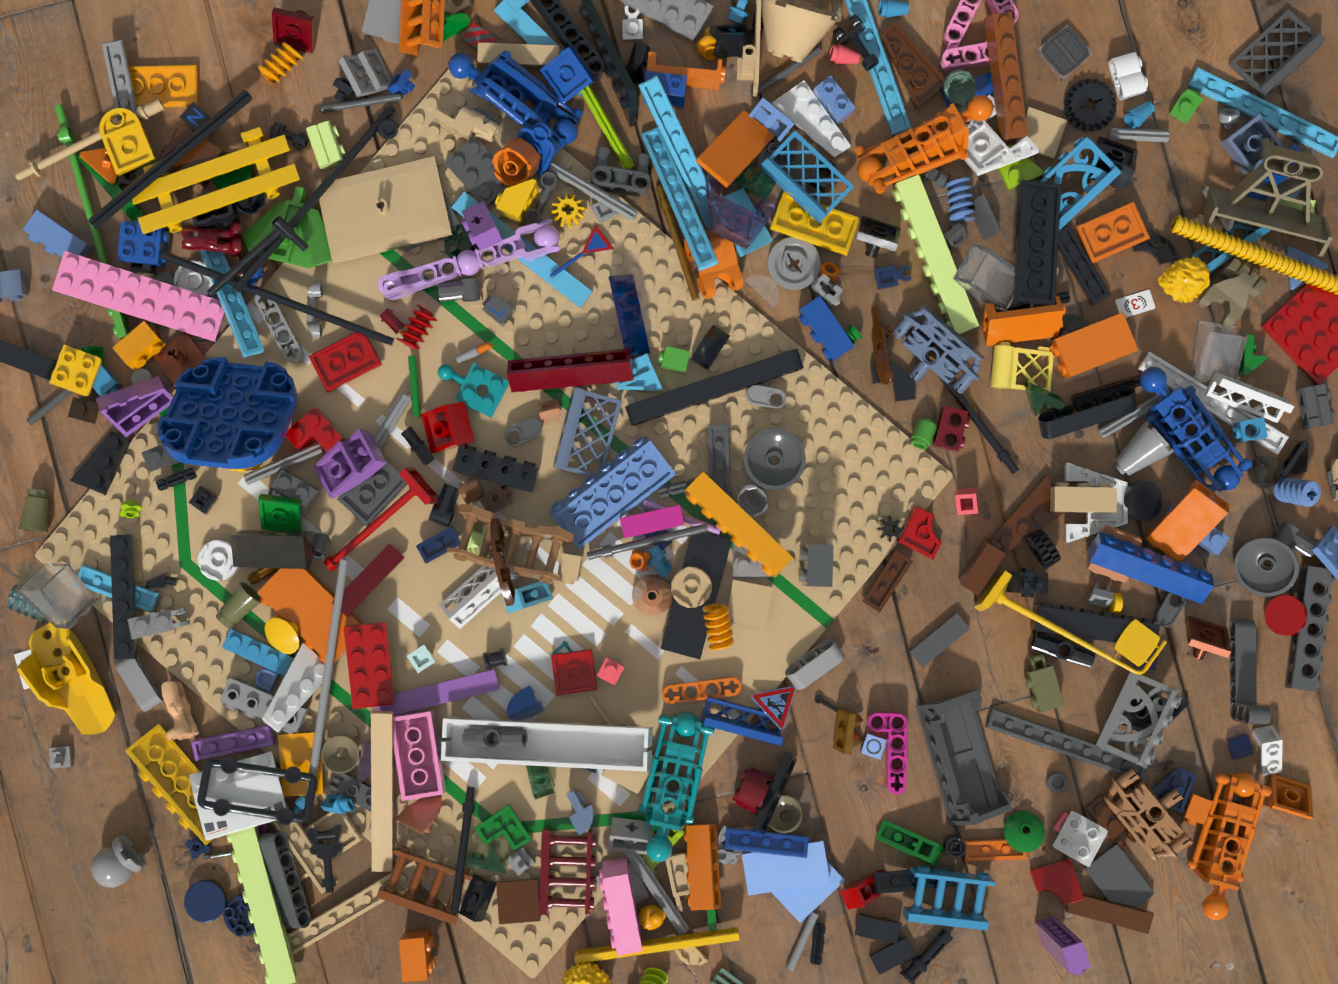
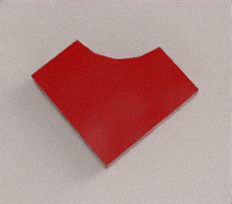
M914 505L899 535L900 538L896 541L933 560L942 544V541L936 537L933 531L932 521L934 514Z
M1070 859L1030 870L1037 892L1046 891L1053 893L1060 899L1063 906L1084 900Z

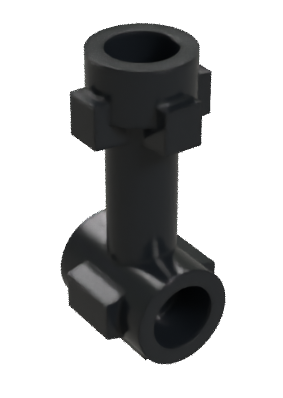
M277 122L273 126L271 125L269 131L270 139L285 135L286 140L295 142V147L306 148L309 137L305 133L299 132L297 135L285 131L286 126Z

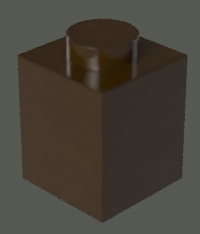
M73 397L68 417L95 424L99 412L98 404Z

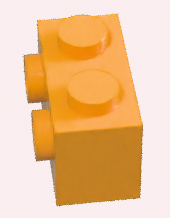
M143 321L112 348L126 365L136 371L138 368L143 367L146 361L153 355L158 354L166 344Z

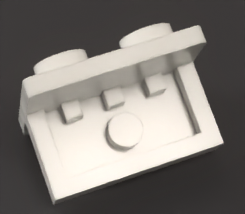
M1071 811L1053 847L1089 867L1108 830Z

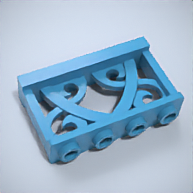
M1081 136L1073 144L1075 148L1070 153L1066 151L1057 159L1060 162L1054 168L1050 166L1042 173L1044 178L1040 182L1051 183L1046 181L1056 173L1054 184H1061L1065 172H1086L1082 180L1083 189L1087 193L1084 197L1076 192L1061 194L1059 230L1122 173L1119 167L1112 162L1089 136L1085 139ZM1083 149H1091L1093 151L1094 160L1091 165H1087L1088 155L1085 159H1080L1079 154ZM1072 157L1074 158L1076 164L1064 165ZM1099 157L1112 169V171L1107 173L1106 171L1098 167H1095ZM1090 173L1093 174L1091 178L1096 180L1094 185L1087 184V178ZM1072 196L1075 201L1072 205H1069L1067 200L1063 202V198Z

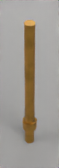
M659 185L656 187L660 200L659 206L661 211L664 212L691 298L694 301L699 299L700 296L674 220L672 207L663 186Z

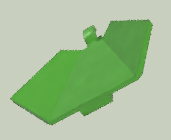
M296 186L292 201L287 199L286 201H279L241 234L249 252L273 231L272 222L276 217L281 216L288 223L304 205L303 202L307 196L304 188ZM311 208L294 228L295 233L309 245L305 251H302L290 238H285L268 258L305 268H312L332 262L325 225L319 211Z

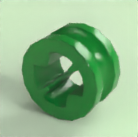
M850 324L848 326L849 329L844 331L855 345L857 339L861 340L863 337Z

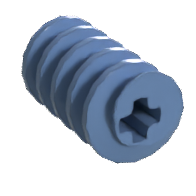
M969 177L953 179L945 185L946 189L949 190L946 194L950 198L947 203L951 206L948 211L952 214L949 217V220L952 222L961 223L975 219L974 217H969L970 214L975 212L973 209H968L969 206L974 204L972 201H967L968 198L973 196V194L966 192L972 188V186L965 184L971 180Z
M1283 476L1275 482L1273 492L1276 499L1280 502L1310 507L1315 505L1320 499L1321 487L1314 481Z

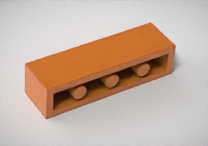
M717 824L687 825L684 839L687 842L685 859L688 863L686 879L689 884L688 904L690 905V910L720 909L721 893Z

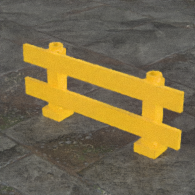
M258 127L241 133L247 148L170 174L168 169L132 199L134 205L158 197L162 210L138 218L142 233L146 234L168 226L171 233L179 232L182 230L181 221L263 192H266L269 199L278 197L280 195L278 187L300 180L295 164L272 171L268 158L290 151L285 135L266 140L262 129ZM256 163L260 176L175 205L171 192ZM151 164V165H149V166L143 167L144 172H146V171H147L149 168H151L154 164Z

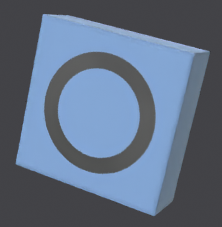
M866 733L860 753L881 760L887 740Z

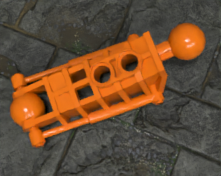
M984 95L974 96L969 100L967 109L960 113L954 103H952L949 108L941 113L938 112L935 117L927 122L925 120L921 125L896 134L893 138L866 149L864 146H858L855 149L859 164L857 167L858 176L861 180L873 186L877 194H881L888 185L913 175H920L959 158L961 160L967 159L969 156L967 152L969 131L965 123L971 120L979 122L987 120L993 112L992 101ZM912 148H918L919 151L914 152L910 155H908L906 152L907 150H910ZM884 155L887 156L891 164L883 168L882 163L878 160ZM895 174L897 175V177L882 182Z
M1240 771L1236 774L1230 773L1229 776L1219 772L1215 775V781L1218 785L1212 800L1213 803L1205 824L1202 826L1193 857L1187 861L1188 868L1193 869L1203 882L1214 884L1212 894L1205 897L1202 902V910L1207 918L1211 920H1221L1229 912V904L1224 898L1226 888L1238 891V882L1244 880L1242 872L1256 832L1255 826L1265 796L1269 797L1272 794L1271 787L1262 785L1260 781L1255 780L1252 774L1245 771ZM1223 784H1224V785H1226V786H1225V790H1224V795H1223V799L1220 800V799H1219V796H1220V793H1221V790H1222V787H1223ZM1233 793L1240 798L1248 797L1247 805L1233 803ZM1226 821L1233 823L1231 834L1224 833ZM1229 840H1231L1232 843L1230 846V850L1228 851L1226 848V844ZM1226 860L1225 869L1223 871L1222 863Z

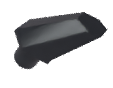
M168 572L149 579L146 582L145 588H165L167 584L177 586L178 578L170 577Z

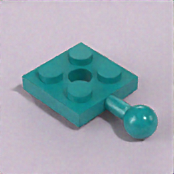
M475 363L472 364L466 377L454 372L453 367L449 364H443L438 368V376L442 380L451 379L462 385L455 398L456 401L465 402L466 406L490 418L493 417L509 385L508 380ZM478 386H487L488 394L483 397L477 394Z

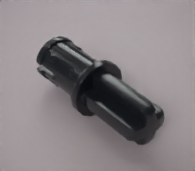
M412 426L401 433L411 446L410 450L416 453L424 465H428L434 460V457L424 445L425 441H421Z

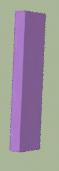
M269 725L191 741L195 761L276 744L272 727Z

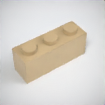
M1057 483V486L1050 487V512L1117 513V488H1110V484L1100 483L1098 487H1090V483H1077V487H1069V483Z

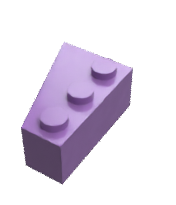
M159 376L96 398V402L100 412L127 437L169 407L174 395L171 388Z

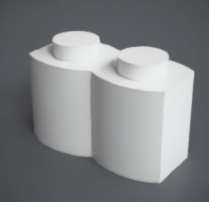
M1136 52L1112 58L1108 62L1119 101L1141 95L1147 91L1148 80L1141 72L1142 60L1137 56Z

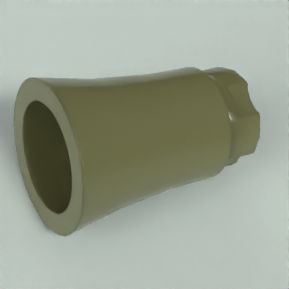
M28 489L22 518L18 527L19 530L48 533L49 491Z
M241 582L228 601L220 608L216 618L225 627L230 629L253 608L262 603L259 600L260 595L248 584Z

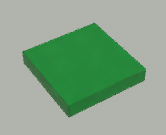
M267 494L259 495L258 502L262 530L302 535L304 529L301 499Z

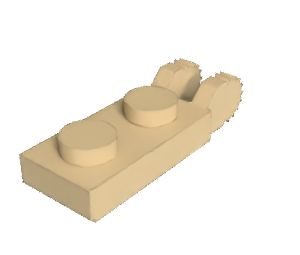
M685 851L671 854L666 860L673 898L675 897L679 912L683 911L680 896L690 893L689 884L686 879L688 864L685 859Z

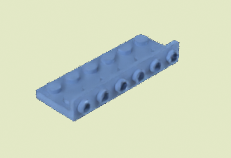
M647 436L640 437L633 442V446L628 450L618 453L615 460L604 464L597 474L587 477L583 485L572 489L565 499L555 502L551 506L549 513L562 529L574 534L572 542L580 550L675 476L676 473Z

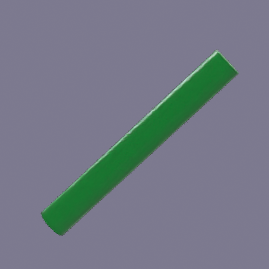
M408 356L413 418L421 417L416 356Z

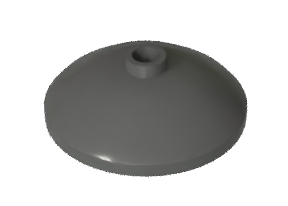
M769 428L760 431L751 438L744 452V466L748 476L754 483L769 490H780L794 484L803 473L806 463L805 450L800 440L791 432L780 428ZM776 456L778 459L777 463H771L770 457Z
M1259 537L1248 541L1239 549L1234 561V571L1239 583L1246 590L1259 596L1269 597L1280 595L1293 586L1298 577L1299 562L1293 549L1285 542L1272 537ZM1264 560H1270L1271 564H1265Z

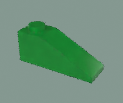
M883 820L876 835L877 840L935 868L944 851L940 844L886 820Z

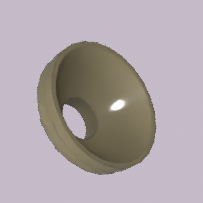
M344 735L330 738L324 744L321 752V758L325 767L338 774L352 770L359 761L360 756L357 743L352 738ZM345 747L348 750L349 754L346 759H340L337 756L338 748Z
M782 795L769 826L779 833H790L796 830L803 818V811L799 802L791 796ZM786 811L792 813V819L787 823L781 821V815Z

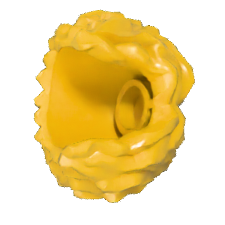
M1186 257L1170 265L1158 277V283L1164 288L1166 294L1172 296L1174 301L1192 302L1194 298L1198 299L1207 290L1210 284V270L1198 257Z
M594 962L581 963L576 966L572 965L570 969L563 972L564 977L561 980L562 984H612L609 981V975L605 974L604 970L600 969Z

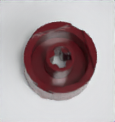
M753 767L750 770L745 769L740 780L744 783L741 789H736L732 800L736 801L735 805L758 815L759 811L756 808L757 806H762L771 786L768 784V781H773L774 777Z

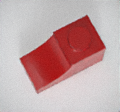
M876 870L873 873L882 872V870ZM872 873L851 882L839 891L848 910L865 907L881 895L875 894Z

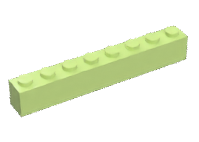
M913 176L896 183L892 191L896 202L899 201L901 205L900 214L904 221L907 220L909 228H907L908 234L911 239L915 240L917 245L915 247L918 258L923 260V272L931 280L930 289L934 296L937 295L939 300L937 306L940 314H944L946 323L960 335L979 327L978 321L920 176Z
M258 826L226 835L228 842H232L234 849L232 851V858L239 867L237 877L239 882L243 883L245 889L242 892L245 903L249 904L250 911H248L249 921L251 924L254 923L256 930L253 932L256 944L259 943L261 952H259L261 964H265L267 972H264L266 983H294L298 980L299 976L260 849Z

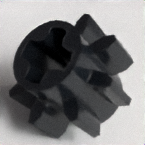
M888 516V522L882 519L879 520L882 526L876 528V530H881L880 539L886 536L888 542H891L892 536L897 539L900 538L897 533L903 530V528H898L899 519L893 522L891 516ZM886 525L894 526L892 528L893 534L885 532L887 530Z

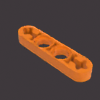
M735 677L671 684L663 688L662 698L668 704L706 700L707 696L714 698L730 697L739 694L742 685ZM724 681L723 686L730 684V681H733L734 684H738V687L735 688V692H731L730 689H724L725 694H720L721 686L719 682ZM710 683H714L718 687V691L714 695H709L706 692V686ZM688 686L696 687L697 695L691 698L686 695L685 690ZM678 687H683L682 694L684 699H679L680 695H675L673 700L665 697L668 689L671 688L673 692H679Z

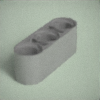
M826 639L787 667L785 675L796 690H802L842 662L844 654L834 639Z
M138 655L137 659H119L114 662L118 673L144 712L149 711L164 701L161 691Z

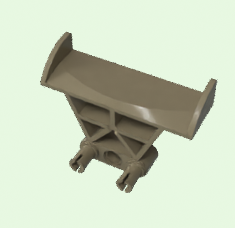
M1268 137L1264 138L1260 143L1263 161L1260 166L1230 192L1209 187L1204 208L1205 227L1211 226L1215 216H1220L1316 241L1317 255L1323 257L1333 239L1326 216L1310 213L1311 182L1318 181L1323 175L1320 161L1314 156L1311 148L1309 150L1308 148H1303L1298 152L1275 146L1272 138L1270 140ZM1272 172L1291 178L1276 185ZM1269 176L1271 183L1264 182L1263 180ZM1252 191L1269 197L1266 201L1245 195ZM1280 199L1299 203L1302 204V210L1279 205L1278 202Z

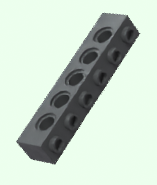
M1301 566L1297 598L1305 605L1308 617L1303 629L1291 637L1285 681L1286 688L1317 692V688L1320 686L1319 669L1323 665V656L1321 654L1322 647L1326 643L1324 632L1329 621L1327 609L1331 604L1330 587L1334 583V575L1326 568ZM1315 583L1319 585L1318 593L1313 591ZM1313 603L1317 607V610L1314 614L1310 610V607ZM1310 624L1314 626V631L1312 634H1309L1308 632V626ZM1307 644L1311 646V652L1308 655L1305 653ZM1306 664L1308 666V672L1304 675L1302 672V668Z

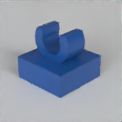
M407 69L396 73L387 89L392 94L398 91L404 95L408 91L411 93L415 87L411 81H408L412 73Z

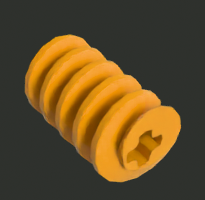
M285 42L281 44L284 50L276 48L278 56L271 53L272 61L264 60L266 67L258 65L260 73L273 87H275L273 80L281 81L278 76L279 74L284 77L287 76L284 69L292 71L290 64L298 65L296 58L304 60L290 44Z
M724 604L704 606L703 611L709 612L704 615V619L709 620L705 623V626L709 628L706 630V633L712 635L707 638L708 642L712 643L709 645V649L717 651L730 647L734 643V639L732 637L730 615L728 614L729 607Z

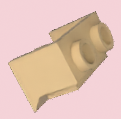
M559 553L563 560L559 561L557 575H560L562 578L561 583L574 584V581H579L583 556Z

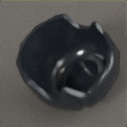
M263 192L235 202L233 205L242 214H256L265 206L266 195Z

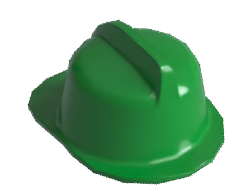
M444 13L443 42L466 29L470 22V17L467 14L456 13L450 15L449 13Z

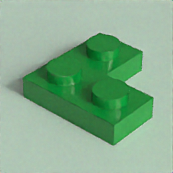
M510 804L474 828L485 845L503 834L513 850L516 851L532 840L531 835Z

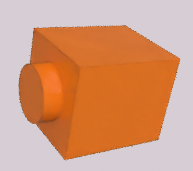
M1190 793L1183 814L1179 813V815L1185 817L1184 821L1196 826L1198 822L1204 825L1213 801Z

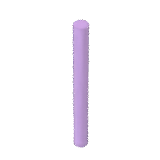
M644 499L642 504L643 507L651 510L668 508L648 499ZM682 513L685 523L693 526L707 524L708 532L719 536L720 530L715 525Z

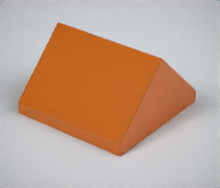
M1271 774L1267 786L1271 787L1272 794L1269 797L1265 796L1263 805L1312 820L1311 785Z

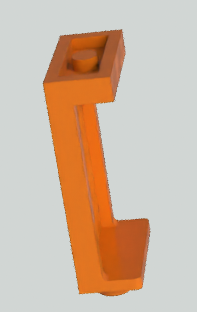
M649 52L647 71L687 76L686 87L719 90L720 83L724 84L726 66L722 65V59H718L717 70L657 65V52Z
M1058 295L1055 299V305L997 313L993 303L985 304L982 334L986 346L998 345L1000 342L1014 343L1059 337L1060 328L1063 327L1062 316L1066 312L1064 302L1061 303Z
M1124 313L1051 341L1050 346L1053 356L1058 359V370L1065 379L1138 351Z
M1195 480L1191 484L1189 492L1154 528L1148 530L1146 539L1153 547L1161 549L1166 556L1181 562L1229 513L1230 504L1198 480Z

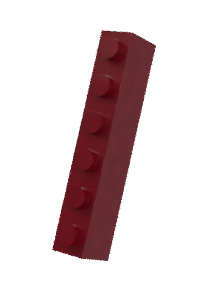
M628 348L508 360L507 377L511 393L634 381V366L631 349Z

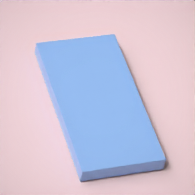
M823 840L808 842L807 859L754 852L741 853L748 896L830 882Z

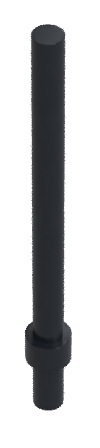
M940 378L963 410L968 411V416L998 454L997 458L1000 462H1004L1012 474L1016 473L1019 468L1010 458L1011 454L1008 450H1004L965 397L957 392L958 389L953 388L952 385L954 383L947 384Z
M467 787L465 803L462 806L464 814L450 911L452 914H459L471 817L475 810V804H473L475 787Z

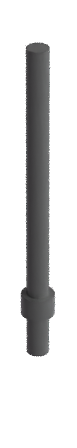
M702 524L615 546L610 544L602 546V549L587 552V557L589 560L600 557L609 558L613 557V554L708 532L707 524Z

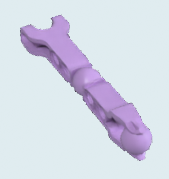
M546 219L540 223L517 228L515 235L481 251L475 249V251L464 250L457 257L453 256V259L444 258L413 269L397 271L382 276L378 281V289L387 299L397 300L419 290L452 280L458 275H473L480 268L484 269V266L493 267L518 258L531 261L548 253L558 252L561 249L558 246L560 235L558 230L551 225L552 219ZM534 233V242L540 249L526 252L525 243L521 238L522 236ZM505 246H512V253L507 255L502 253ZM486 252L493 253V258L489 261L483 259V255ZM451 264L454 266L453 272L445 273L444 267ZM427 271L434 272V277L431 280L424 279Z

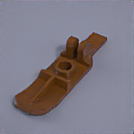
M876 305L871 309L875 366L880 382L888 385L893 381V372L888 358L892 352L887 350L888 342L886 338L893 334L894 329L884 325L880 317L879 305Z

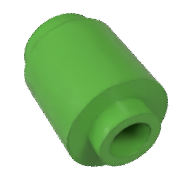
M923 418L917 421L911 436V444L914 447L926 450L927 446H930L937 429L933 420Z

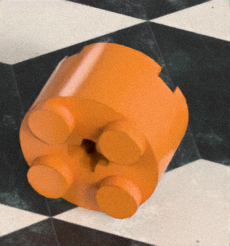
M522 138L510 140L493 157L494 174L501 183L510 187L528 181L537 172L541 156L531 144Z

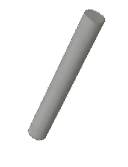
M813 911L810 913L786 969L794 971L819 916L818 913Z

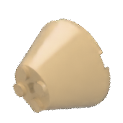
M761 0L766 50L772 52L774 56L783 58L786 55L791 57V60L800 63L839 19L837 13L826 8L813 7L812 3L803 0Z

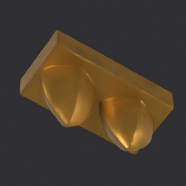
M838 708L833 748L843 754H851L852 748L858 746L864 740L861 735L854 732V728L863 721L859 714L851 712L846 708Z

